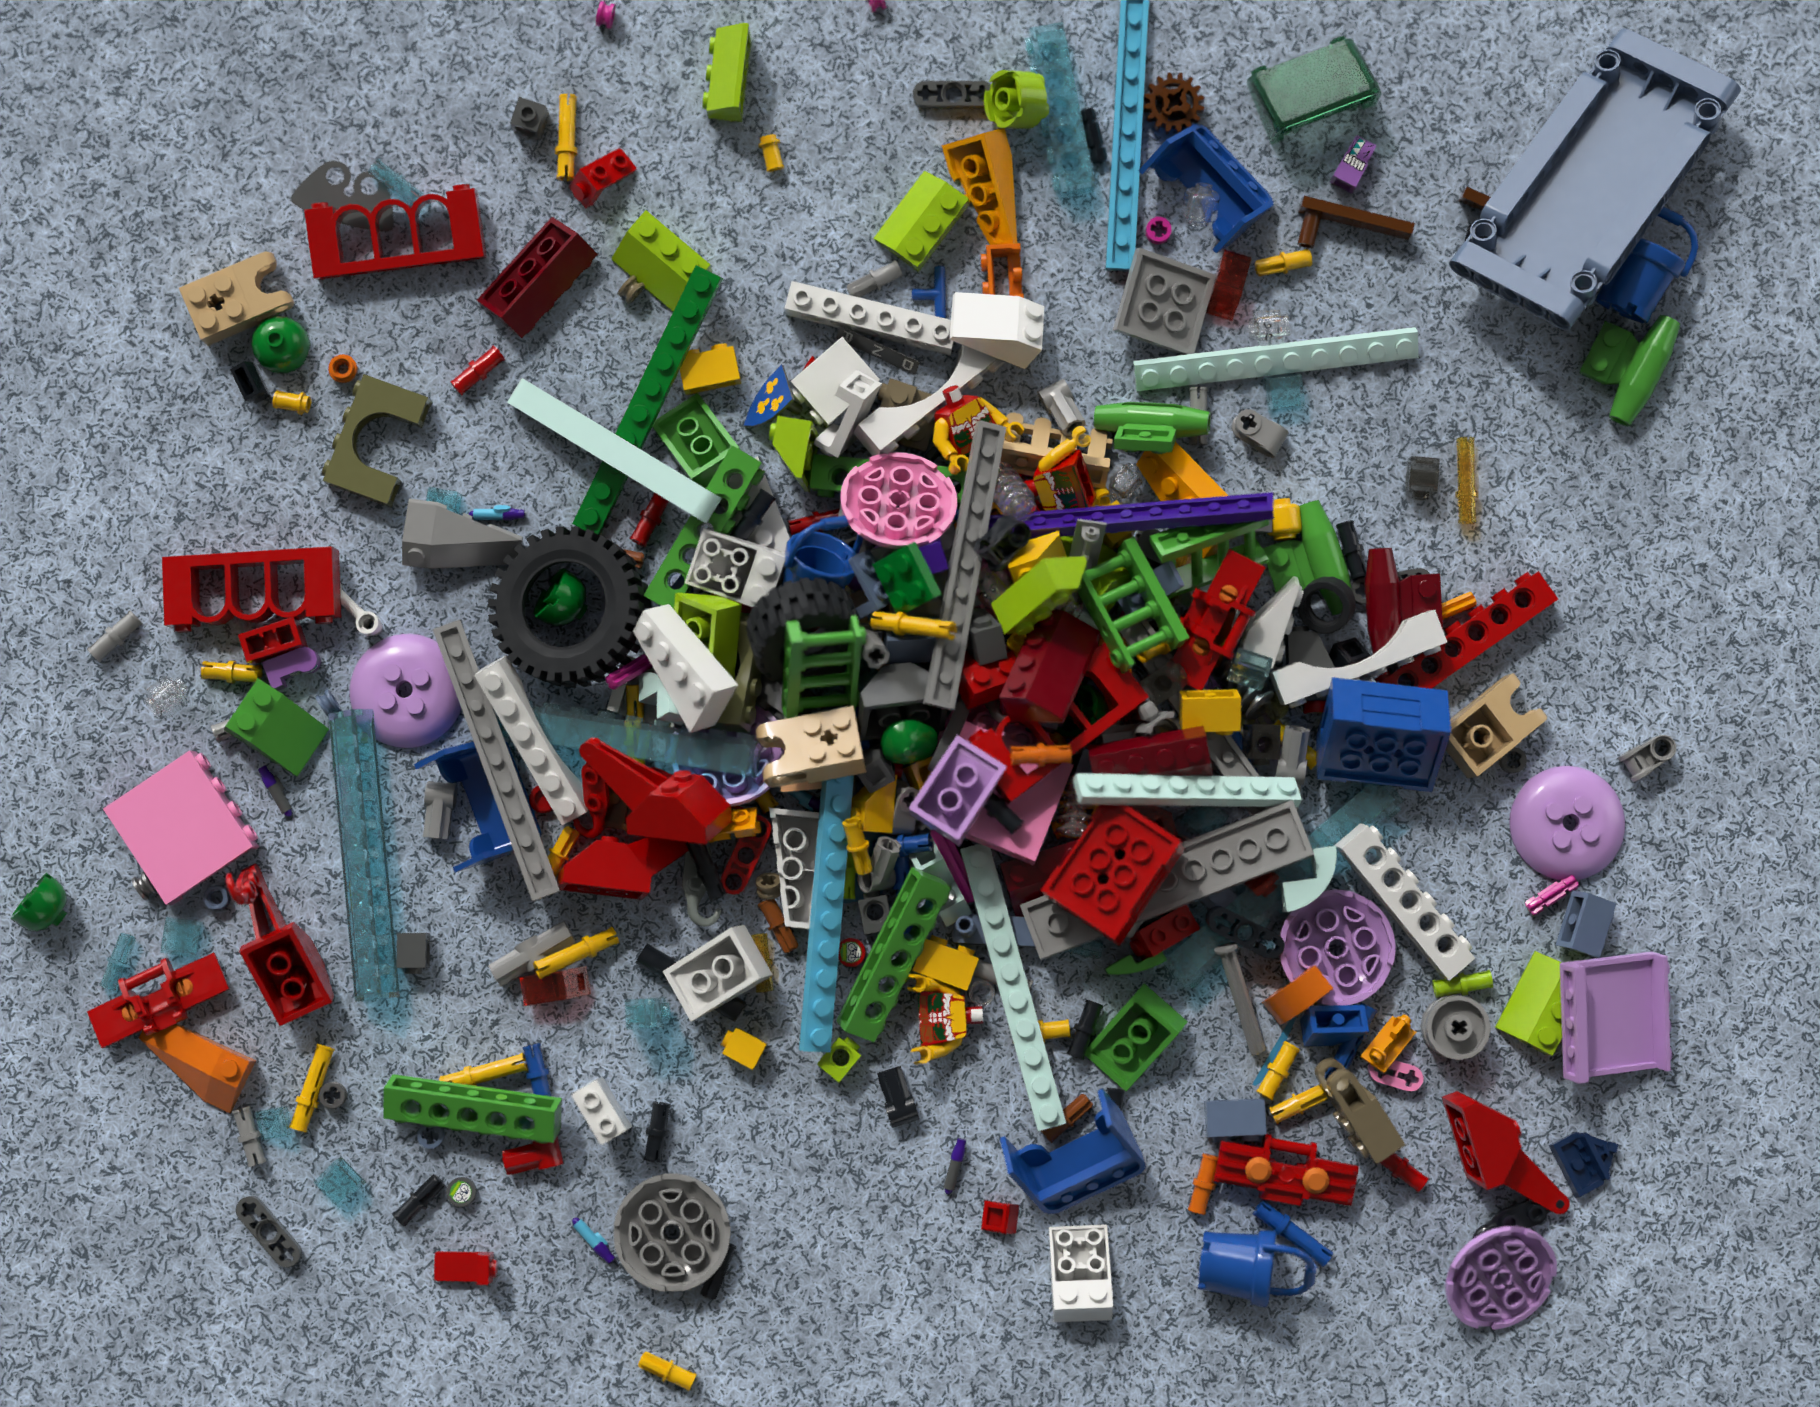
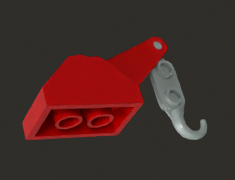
M602 836L601 840L593 842L566 863L558 872L557 884L561 891L643 900L650 893L651 877L685 854L682 888L687 901L688 916L696 925L705 927L716 923L721 914V909L717 908L714 915L710 918H703L699 915V903L706 892V888L701 878L698 879L696 872H698L684 841L647 837L626 844L620 843L617 837ZM706 845V847H707V849H708V852H709V855H710V857H711V850H710V848Z

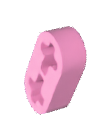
M1395 1060L1388 1068L1394 1070L1393 1075L1383 1074L1381 1078H1378V1072L1374 1071V1066L1368 1065L1369 1076L1378 1083L1405 1091H1415L1423 1083V1074L1420 1069L1410 1064ZM1412 1070L1413 1076L1417 1077L1416 1083L1411 1082L1409 1087L1406 1086L1404 1079L1397 1078L1399 1072L1408 1074Z

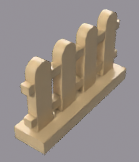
M1009 413L1007 415L1008 423L1019 422L1024 427V434L1032 435L1031 444L1020 442L1021 435L1017 434L1015 430H1011V433L1017 439L1014 442H1008L1004 438L999 470L1033 476L1039 461L1053 449L1048 447L1049 438L1060 440V443L1066 439L1071 440L1073 438L1070 435L1064 436L1059 429L1051 428V421L1047 418H1037L1034 425L1023 423V416L1021 414ZM1094 428L1089 435L1091 442L1088 445L1087 454L1082 453L1093 487L1105 489L1110 466V458H1105L1106 448L1111 449L1113 439L1107 438V431ZM1081 434L1078 440L1083 439L1087 434Z

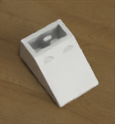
M703 528L685 584L751 607H757L756 603L763 595L767 596L769 590L778 587L785 567V553Z
M1293 576L1257 611L1255 617L1250 618L1238 648L1241 659L1270 668L1274 667L1275 661L1281 662L1285 650L1283 636L1284 634L1289 635L1294 623L1293 613L1291 612L1293 606L1299 607L1303 595L1298 577Z
M1107 1225L1049 1227L1053 1323L1112 1320L1113 1298Z

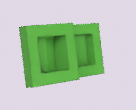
M1160 952L1154 957H1149L1135 963L1132 956L1128 954L1107 966L1104 970L1106 974L1116 975L1136 973L1160 965L1167 961L1164 953Z

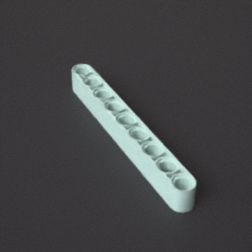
M521 378L507 403L705 523L708 522L721 500L720 497L523 378Z

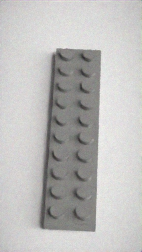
M1293 800L1182 842L1185 849L1135 924L1314 856ZM1106 874L1099 875L1098 883L1101 885L1107 884L1109 876ZM1045 895L1020 905L1040 960L1104 937L1049 900Z

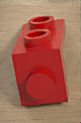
M618 148L580 168L569 185V189L574 197L587 209L595 204L603 189L633 174L637 167L625 152Z
M1184 905L1136 931L1134 936L1130 938V946L1135 955L1141 957L1143 961L1149 957H1154L1198 931L1200 927L1188 906Z
M437 1251L435 1253V1281L477 1282V1285H489L493 1282V1278L497 1277L498 1262L494 1260V1252Z

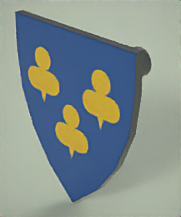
M782 364L766 380L755 396L744 422L745 427H758L768 422L771 423L785 409L795 415H799L802 412L803 406L794 401L787 374Z

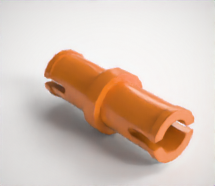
M1037 743V746H1011V765L1037 764L1038 767H1044L1048 763L1070 764L1072 759L1071 745L1044 746V743Z
M1206 1153L1202 1155L1197 1178H1194L1192 1182L1195 1186L1188 1210L1191 1212L1206 1215L1211 1191L1215 1190L1216 1187L1213 1179L1217 1156Z

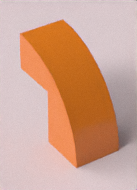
M1313 965L1285 987L1275 991L1262 1004L1276 1022L1282 1025L1331 991L1333 987L1316 965Z

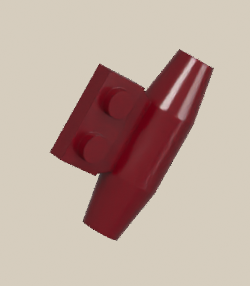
M1392 548L1369 549L1365 578L1367 631L1372 653H1376L1388 643L1397 632L1403 620L1426 611H1436L1443 629L1440 573L1409 575L1399 581Z

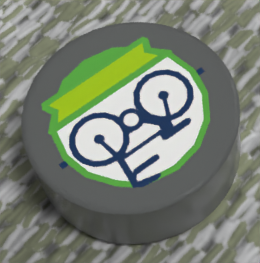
M458 1177L449 1183L446 1190L447 1198L455 1206H467L476 1197V1185L467 1177Z

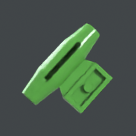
M1660 315L1640 343L1630 331L1607 321L1604 322L1580 369V374L1604 385L1619 384L1609 414V418L1623 426H1630L1651 398L1671 358L1681 324L1675 319Z
M1123 402L1097 405L1094 411V427L1116 433L1114 449H1122L1130 453L1137 451H1151L1155 454L1172 452L1176 438L1209 435L1211 413L1209 411L1178 404Z
M1319 500L1299 506L1302 522V541L1286 540L1262 548L1269 558L1267 566L1276 593L1293 576L1298 577L1302 591L1312 581L1321 577L1338 578L1351 588L1350 575L1336 532ZM1329 589L1319 590L1332 616L1341 614L1343 606L1339 596Z

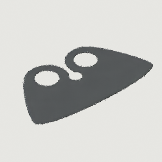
M332 160L324 163L312 172L295 190L290 200L303 210L312 209L311 204L328 202L329 206H333L337 210L348 204H358L372 212L377 204L391 199L385 179L381 174L373 171L359 174L354 180L353 195H345L344 189L349 186L351 180L350 170L344 163ZM333 167H338L344 172L343 181L337 185L330 184L326 178L327 171ZM367 177H372L378 182V190L372 195L364 194L360 188L362 180ZM393 208L387 209L382 214L379 225L380 232L393 230ZM361 212L350 213L341 222L344 225L370 230L368 219Z

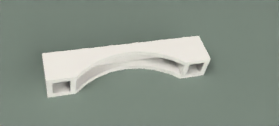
M962 345L952 376L937 392L911 405L894 408L879 407L857 425L853 434L872 456L892 453L898 448V441L903 437L907 440L913 437L920 430L919 425L925 420L928 423L932 422L935 412L947 404L942 393L943 390L954 385H958L961 392L967 387L972 390L983 381L982 375L987 371L994 373L1005 362Z
M1429 610L1403 620L1397 632L1385 646L1372 656L1358 663L1338 668H1322L1294 662L1268 673L1280 704H1289L1290 708H1294L1306 703L1305 697L1315 693L1317 698L1327 695L1332 677L1360 680L1359 676L1367 673L1374 677L1387 672L1386 666L1397 663L1399 667L1413 662V656L1421 652L1428 656L1441 651L1440 645L1447 643L1436 611Z
M505 655L483 667L474 676L561 825H564L588 811L584 803L582 783L562 761L549 742L530 706L518 673L507 659L508 656Z

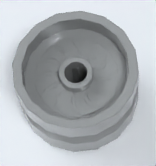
M1459 995L1439 997L1430 1003L1422 1015L1420 1025L1422 1038L1431 1051L1441 1057L1456 1060L1472 1058L1481 1052L1489 1040L1491 1030L1489 1016L1482 1005L1472 998ZM1452 1022L1458 1024V1030L1454 1033L1451 1031L1454 1028L1451 1026Z

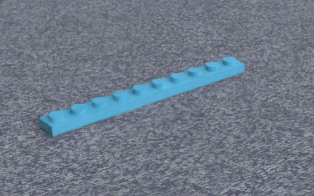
M1120 0L1105 270L1129 272L1136 249L1140 175L1138 170L1140 169L1149 0Z
M854 775L822 781L799 1044V1050L831 1051L847 862L846 846L848 845L842 822H845L844 820L850 818Z

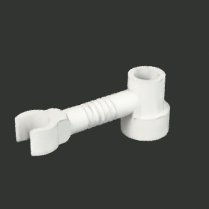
M340 583L341 605L356 618L357 629L366 636L379 635L383 628L380 618L374 613L364 611L342 590ZM374 622V626L368 629L369 624Z

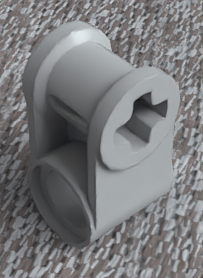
M1251 409L1241 411L1231 424L1232 432L1237 438H1240L1270 458H1275L1289 434L1283 426L1268 420ZM1245 419L1250 421V427L1247 430L1243 428V421Z
M1667 735L1655 736L1641 745L1628 750L1619 756L1618 760L1619 762H1624L1632 775V782H1636L1654 771L1656 767L1671 759L1676 753V743ZM1658 740L1664 742L1667 746V752L1664 756H1659L1654 750L1655 743Z
M897 779L896 795L898 796H895L892 833L880 832V834L889 836L905 834L906 837L913 834L916 818L910 815L909 807L918 795V789L908 787L905 781Z

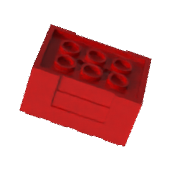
M1099 804L1091 816L1092 821L1060 867H1056L1041 891L1049 900L1120 946L1185 849L1179 839L1129 806ZM1119 849L1124 850L1126 853L1123 860H1117L1114 857L1115 852ZM1101 874L1109 876V881L1105 885L1098 883V877Z

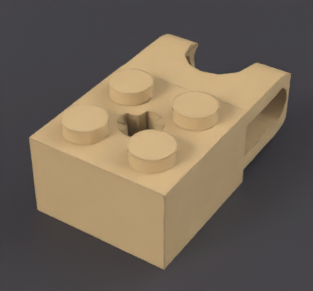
M259 253L179 288L198 335L207 346L254 327L265 319L281 314L294 306L292 295L286 291L281 290L269 294L261 292L260 284L263 277L274 271L277 267V261L273 253ZM222 301L223 304H221V306H222L223 308L220 309V310H217V309L215 308L216 304H217L218 302Z
M1514 673L1502 677L1450 719L1451 734L1446 751L1467 778L1478 777L1547 720V715L1541 708L1530 710L1524 715H1519L1513 711L1510 704L1511 695L1520 686V680ZM1475 732H1478L1480 735L1477 738L1478 742H1475L1473 737Z
M854 706L767 722L759 725L756 729V738L761 746L785 750V754L781 759L767 764L763 769V780L769 787H780L806 781L808 783H815L866 773Z

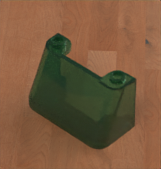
M1340 36L1330 41V45L1270 68L1264 65L1251 71L1252 76L1247 79L1246 84L1271 145L1284 140L1283 135L1292 131L1293 134L1299 132L1301 127L1349 109L1351 112L1357 110L1359 104L1362 110L1377 104L1382 92L1352 38L1346 39L1345 36Z

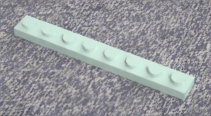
M1076 773L1073 780L1079 804L1275 807L1293 800L1295 807H1299L1302 801L1295 777Z

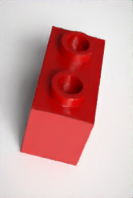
M295 617L238 634L246 662L252 665L301 647L308 648L300 620Z

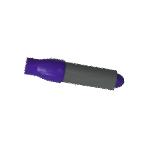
M266 765L262 766L258 771L265 787L270 792L281 813L290 817L292 815V807L283 793L285 789L277 776H274L268 770Z
M957 1138L956 1145L951 1154L943 1186L946 1194H951L955 1190L961 1164L964 1160L967 1140Z

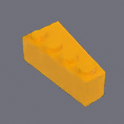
M1176 441L1172 452L1155 454L1151 451H1144L1136 463L1160 501L1229 496ZM1217 544L1202 549L1203 558L1216 554Z

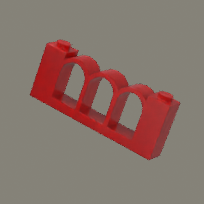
M470 184L452 186L453 191H446L447 199L438 194H427L419 197L412 207L398 199H387L377 204L372 212L358 204H348L340 207L338 210L333 206H329L328 202L311 204L312 209L304 210L313 278L322 280L486 259L478 190L470 188ZM432 202H440L446 206L450 218L454 249L423 253L419 214L425 205ZM401 207L407 212L409 217L414 254L384 258L379 227L380 218L387 209ZM361 212L367 217L370 224L374 259L344 263L340 224L348 214Z
M332 546L162 557L164 626L174 628L175 633L192 632L191 627H201V622L216 626L223 625L232 620L234 616L251 623L264 622L272 617L274 613L285 619L295 617L298 620L310 618L315 620V624H332L333 619L342 618L339 550ZM304 564V601L295 611L285 612L279 603L278 565ZM264 566V604L256 613L245 614L239 602L238 568ZM225 569V605L217 615L207 617L202 612L200 606L199 570Z
M1105 642L1100 646L1097 644L1084 676L1089 677L1096 684L1114 709L1091 725L1075 703L1072 702L1068 715L1082 731L1079 736L1068 743L1071 745L1072 756L1149 697L1129 670L1122 674L1119 667L1114 666L1110 659V651ZM1009 716L1000 722L995 732L992 728L985 733L980 729L968 738L972 745L1007 766L995 787L1000 796L1007 801V805L1062 764L1048 763L1044 767H1036L1028 774L1019 764L1011 765L1010 752L1002 740L1004 727L1011 723L1025 725L1039 743H1044V746L1056 745L1038 722L1011 721Z

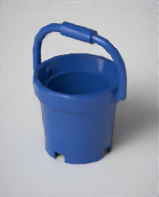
M1663 207L1657 216L1676 226L1680 225L1687 231L1690 237L1691 250L1686 263L1668 249L1641 238L1607 285L1602 284L1595 299L1604 308L1609 310L1611 306L1612 309L1619 312L1620 316L1643 324L1644 322L1648 323L1672 280L1679 278V276L1686 277L1699 248L1697 234L1692 225L1683 219L1684 216L1666 207Z
M845 516L821 519L820 522L812 524L802 532L792 535L787 541L785 548V570L781 586H784V582L790 580L797 582L799 578H809L810 580L821 578L826 580L827 584L831 581L845 589L846 585L850 584L855 577L848 559L859 554L863 538L857 534L852 549L844 541L832 535L816 532L820 529L830 530L848 527V520Z
M1261 1230L1258 1234L1204 1231V1245L1201 1250L1198 1277L1199 1290L1212 1291L1250 1300L1252 1305L1267 1308L1270 1294L1294 1296L1308 1291L1310 1287L1315 1285L1317 1266L1313 1259L1307 1253L1297 1248L1276 1245L1275 1231ZM1274 1252L1294 1255L1306 1263L1304 1284L1302 1286L1292 1289L1271 1287Z

